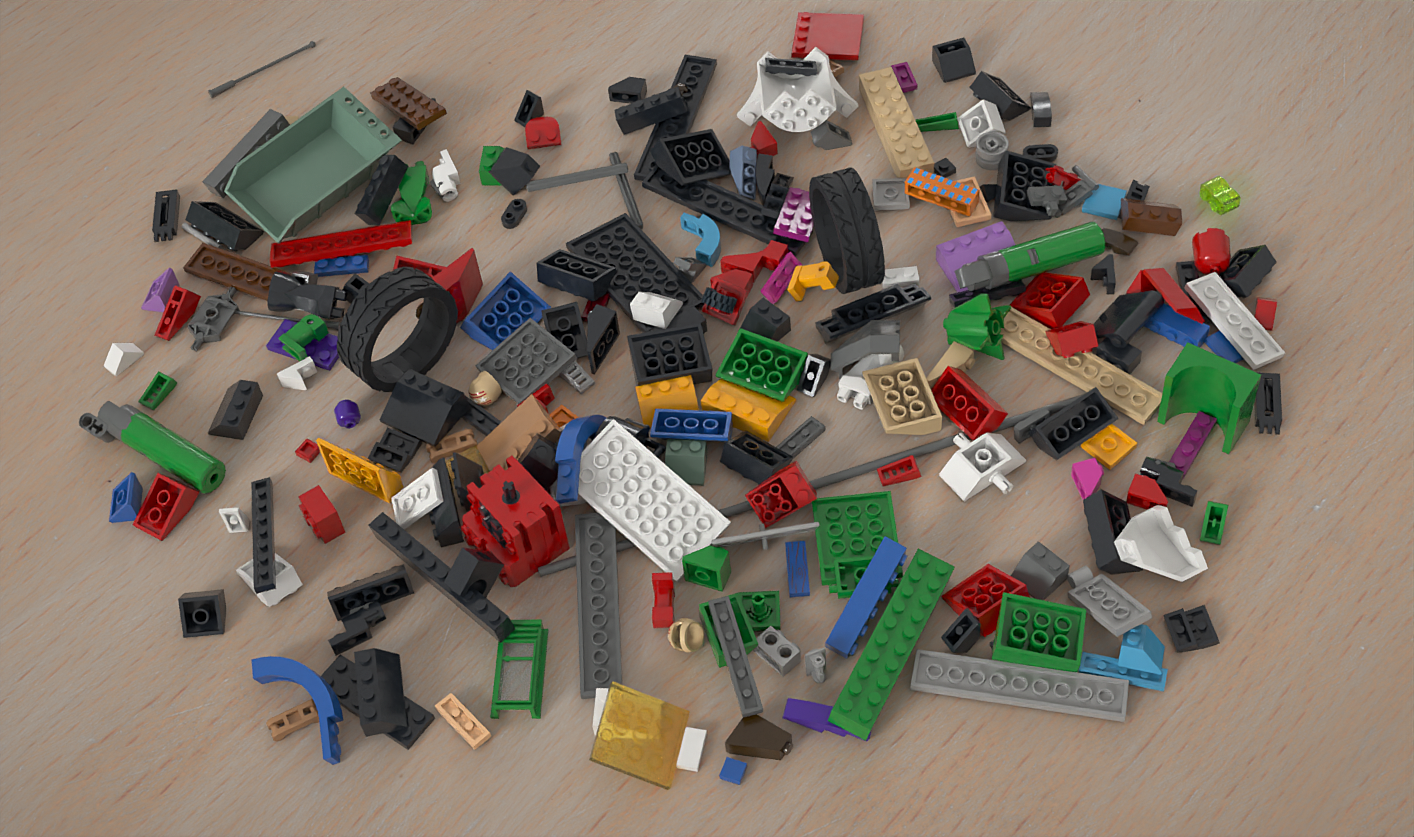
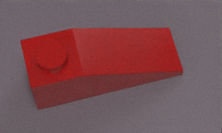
M174 286L154 336L170 341L195 313L201 296L187 289Z

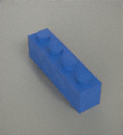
M1165 303L1144 326L1183 347L1188 342L1199 348L1203 345L1205 338L1208 337L1210 326L1204 323L1201 324L1176 313L1171 306Z

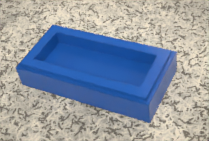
M1220 330L1205 338L1204 343L1216 355L1234 363L1244 359Z

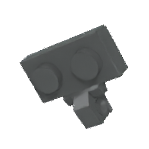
M1063 186L1029 187L1027 190L1031 206L1042 205L1046 207L1048 216H1055L1058 205L1065 204L1067 201Z

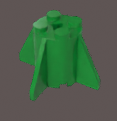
M980 294L960 306L952 308L948 318L943 320L948 344L952 345L955 341L973 350L1004 360L1005 356L1001 345L1004 334L1000 333L1001 328H1004V318L1011 310V306L1003 305L991 308L988 294Z

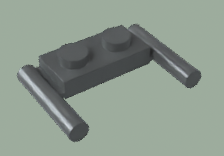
M1077 165L1072 168V171L1082 180L1065 191L1067 201L1065 204L1058 205L1055 215L1057 218L1062 213L1066 214L1090 197L1093 194V190L1096 191L1099 188V185Z

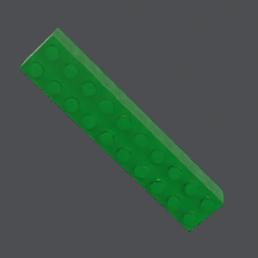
M919 548L917 549L832 708L828 718L829 722L867 740L939 601L955 566Z

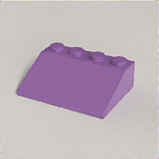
M1001 221L936 245V261L958 293L966 291L968 288L960 289L955 270L962 268L964 264L977 261L980 255L1013 246L1015 243L1011 233Z

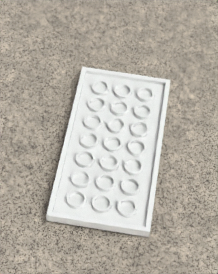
M614 419L582 452L578 495L664 572H672L673 580L676 582L684 576L683 556L709 545L711 546L712 540L717 539L731 524L726 517Z

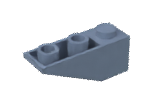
M742 145L730 151L729 168L739 195L754 200L756 195L757 150Z

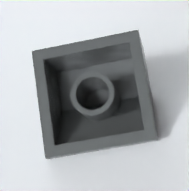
M1038 541L1023 555L1011 576L1026 584L1029 595L1034 599L1045 600L1067 580L1070 565Z

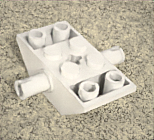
M963 433L955 436L953 442L961 449L955 452L939 473V476L964 502L993 483L1003 494H1007V491L1010 492L1012 490L1013 484L1004 476L1024 464L1026 459L1001 434L985 433L972 442Z

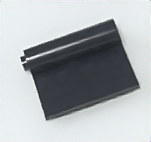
M1156 291L1119 295L1094 323L1096 337H1109L1113 346L1125 348L1164 304V298Z

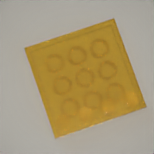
M612 681L609 685L589 761L669 790L672 785L690 711Z

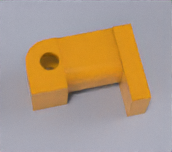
M826 261L796 266L787 290L796 302L802 301L807 288L821 286L823 290L833 289L836 287L839 276L833 270L830 263Z

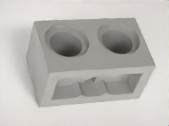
M770 626L756 638L758 646L754 649V652L783 677L801 662L800 648L794 642L790 643L780 630L776 631Z

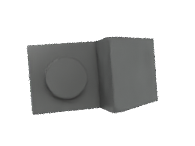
M676 257L673 263L679 266V270L691 283L695 281L707 265L693 257Z

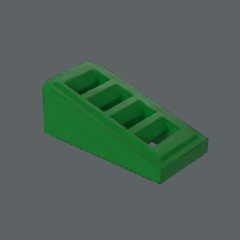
M158 371L138 402L155 410L175 388L177 382ZM150 398L154 401L150 403L147 400Z

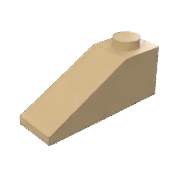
M954 341L927 376L926 380L930 389L936 384L947 366L961 369L965 373L968 369H971L975 363V359H973L974 350Z

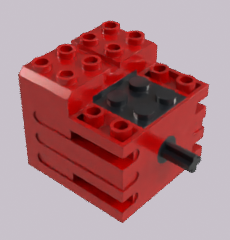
M511 455L506 459L507 470H504L498 464L492 471L480 477L482 487L478 488L474 482L466 486L468 490L467 498L472 506H470L471 510L463 515L461 529L466 535L464 539L470 547L474 546L477 550L489 551L504 563L498 576L504 585L508 584L510 587H517L537 573L538 567L551 563L568 551L570 547L560 505Z

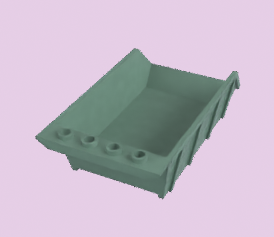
M343 86L238 162L224 192L277 243H281L284 238L295 237L300 230L316 218L322 217L324 212L343 198L346 199L352 191L368 179L371 180L383 155H386L389 150L402 140Z

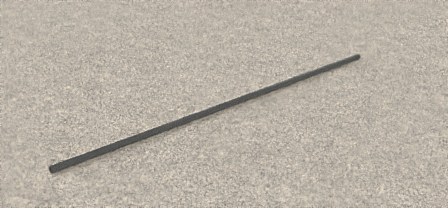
M1084 394L1006 418L999 428L992 433L1013 427L1044 408L1050 412V415L1057 413ZM962 432L968 440H971L964 432ZM956 435L811 480L810 483L814 489L822 488L875 471L877 468L911 455L916 458L957 445L953 442ZM745 501L718 511L727 518L753 510L749 501ZM629 539L616 542L617 553L636 547ZM576 555L538 567L540 577L576 566Z

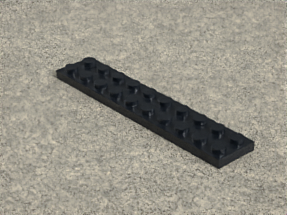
M684 55L671 88L679 83L688 87V92L682 95L686 103L687 112L655 123L635 170V180L644 181L657 165L650 150L659 139L688 134L717 66V59Z
M656 165L642 182L643 188L700 214H704L759 241L769 244L773 240L788 245V253L791 252L795 257L806 243L773 234L777 219L762 215L763 205L707 180L681 185Z

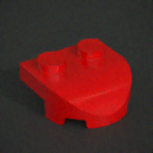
M553 117L534 118L526 124L527 149L562 145L559 124Z

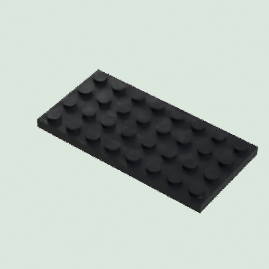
M626 213L566 243V248L570 253L616 267V272L606 293L642 333H646L657 326L633 320L630 303L638 292H651L683 301V305L675 316L693 306L699 309L705 304L701 302L703 295Z

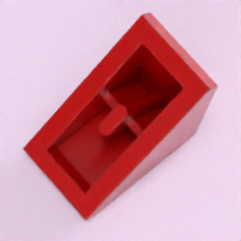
M1257 297L1254 317L1265 330L1272 331L1277 300Z

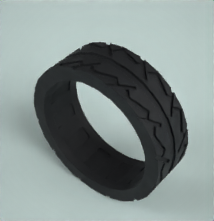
M852 167L834 171L832 174L826 173L812 177L809 184V198L813 224L823 260L829 262L839 276L836 284L837 290L841 294L858 291L861 288H869L881 284L885 276L883 245L877 218L861 177Z
M412 267L393 269V271L377 277L368 284V287L358 294L347 309L348 312L345 313L338 331L337 353L341 362L372 389L379 392L381 390L383 392H393L397 381L408 369L426 375L428 370L430 371L440 360L451 342L457 325L458 308L456 301L449 291L418 269L414 270ZM424 298L421 316L409 337L386 357L371 362L374 345L387 322L404 306Z

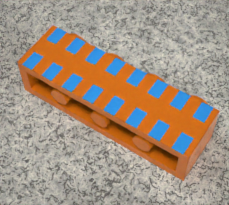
M916 167L913 168L905 181V194L969 217L979 203L980 190Z

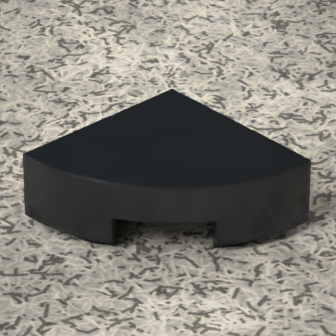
M983 184L980 186L986 203L995 198L996 184Z

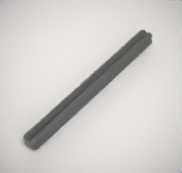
M617 152L609 154L612 165L621 163ZM626 174L615 175L630 218L640 229H643V222Z
M620 163L529 181L526 184L528 192L624 174L628 173L627 163Z

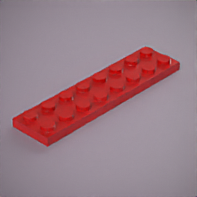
M411 220L282 241L281 243H271L270 265L271 268L284 267L285 265H298L303 262H316L327 258L334 259L345 255L352 256L363 252L370 253L381 249L388 250L399 246L406 247L412 244Z

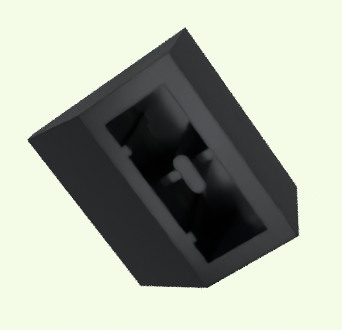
M964 37L932 46V62L944 83L976 75L971 49Z

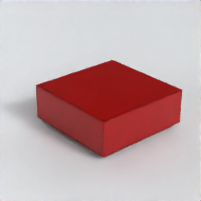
M306 439L295 451L296 456L309 463L320 453L318 444L309 439Z

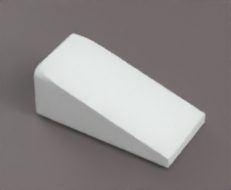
M240 508L219 509V513L229 533L249 531L250 520Z

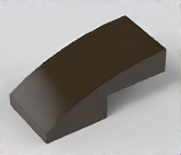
M1107 228L1102 229L1105 237V247H1111L1113 253L1129 256L1138 245L1135 239L1123 233Z

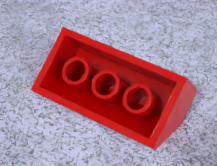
M947 366L931 389L938 408L973 441L985 433H992L997 430L1008 415L995 400L961 369Z

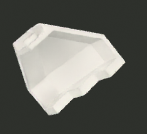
M1156 505L1132 517L1114 541L1121 561L1181 582L1208 569L1202 551L1190 546L1184 528L1174 526L1168 508L1161 505Z

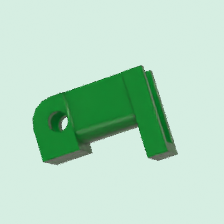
M310 314L302 318L300 322L285 334L281 335L279 340L285 344L282 347L283 350L300 362L308 358L304 347L313 339L320 341L329 332L325 321L316 315Z

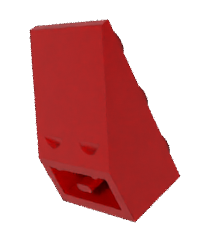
M796 460L745 494V497L766 529L817 499V493Z

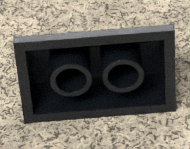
M981 71L969 87L974 92L973 95L979 100L982 99L996 104L1001 120L1006 119L1010 121L1031 109L1001 78Z
M1266 245L1239 249L1231 258L1229 267L1223 273L1218 274V276L1237 298H1246L1262 282L1263 277L1272 271V267L1277 262Z
M239 380L227 389L208 431L209 435L244 440L263 397L258 382Z
M744 431L725 442L720 463L759 485L779 470L788 466L793 460V456L750 432Z

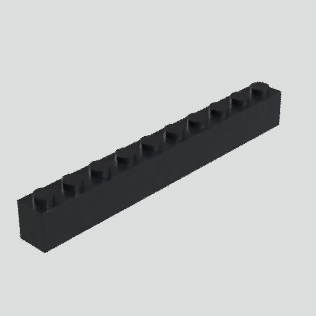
M384 512L368 525L379 541L500 643L515 630L509 616L473 586H470L465 596H459L448 587L444 581L451 568Z

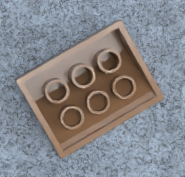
M531 394L480 442L477 448L490 471L498 464L504 470H507L506 459L512 455L518 461L536 433L555 444L559 440L562 430L534 395Z

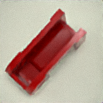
M672 572L652 573L654 607H652L653 628H670L675 622Z

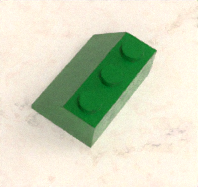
M735 593L728 596L746 654L748 655L758 646V642L739 594ZM708 602L699 604V617L718 667L727 666Z

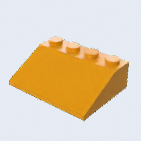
M719 379L710 386L701 399L702 411L732 412L734 428L748 431L760 439L769 442L795 404L796 398L788 396L782 402L729 381Z
M317 438L316 442L329 474L389 504L392 502L391 498L402 490L401 476L397 472H391L379 463L374 464L365 456L360 457L348 448L344 449L331 442Z

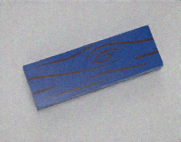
M805 541L785 542L790 598L810 596Z

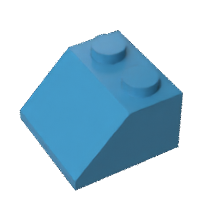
M1138 625L1123 634L1118 666L1160 675L1165 646L1147 625Z

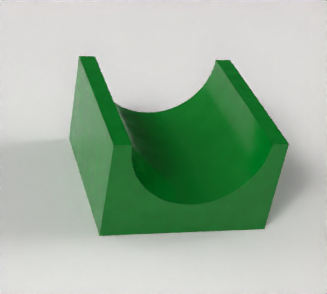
M1187 342L1166 374L1157 422L1165 425L1169 419L1176 415L1198 413L1199 411L1217 419L1216 423L1224 433L1225 440L1222 452L1229 455L1250 422L1261 374Z

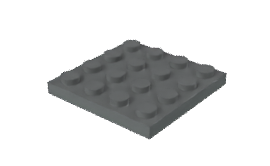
M529 318L475 366L478 371H487L492 375L502 388V391L517 404H520L545 384H549L577 359V356L533 319Z

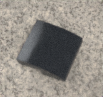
M387 427L380 443H375L368 459L402 472L413 459L422 442Z
M1205 605L1188 611H1184L1182 608L1163 615L1177 653L1204 649L1220 644Z

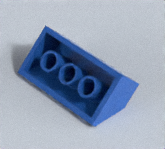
M655 409L650 437L654 439L727 442L732 437V412Z

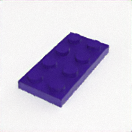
M284 319L267 343V349L295 359L283 350L282 347L285 344L279 340V337L297 323ZM327 334L320 341L313 339L304 347L307 356L311 357L314 365L330 371L339 359L337 353L338 338L335 335Z

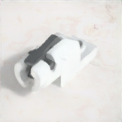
M446 149L440 151L442 159H439L441 165L433 168V179L430 181V184L441 199L449 202L458 196L456 185L460 184V180Z

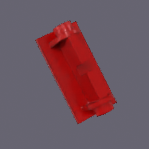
M1060 166L1045 169L1050 172L1046 175L1047 181L1055 186H1061L1062 183L1064 190L1069 189L1081 180L1078 178V175L1067 173Z

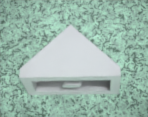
M112 343L104 367L117 377L141 358L144 352L133 343Z

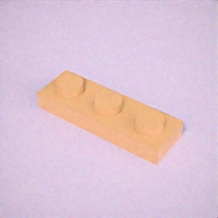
M452 693L435 705L436 710L475 750L491 737L490 732Z

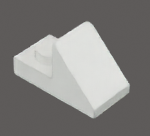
M309 356L278 372L277 376L282 387L307 390L303 379L317 373V370Z

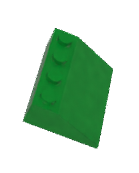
M740 328L715 376L784 402L799 384L808 353Z
M1003 592L991 659L1077 672L1081 664L1086 609Z

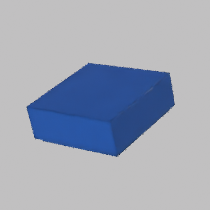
M727 757L719 775L720 779L740 785L747 769V763Z

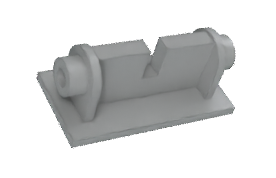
M825 647L813 649L805 654L806 676L812 675L816 683H823L826 680L824 670H826Z

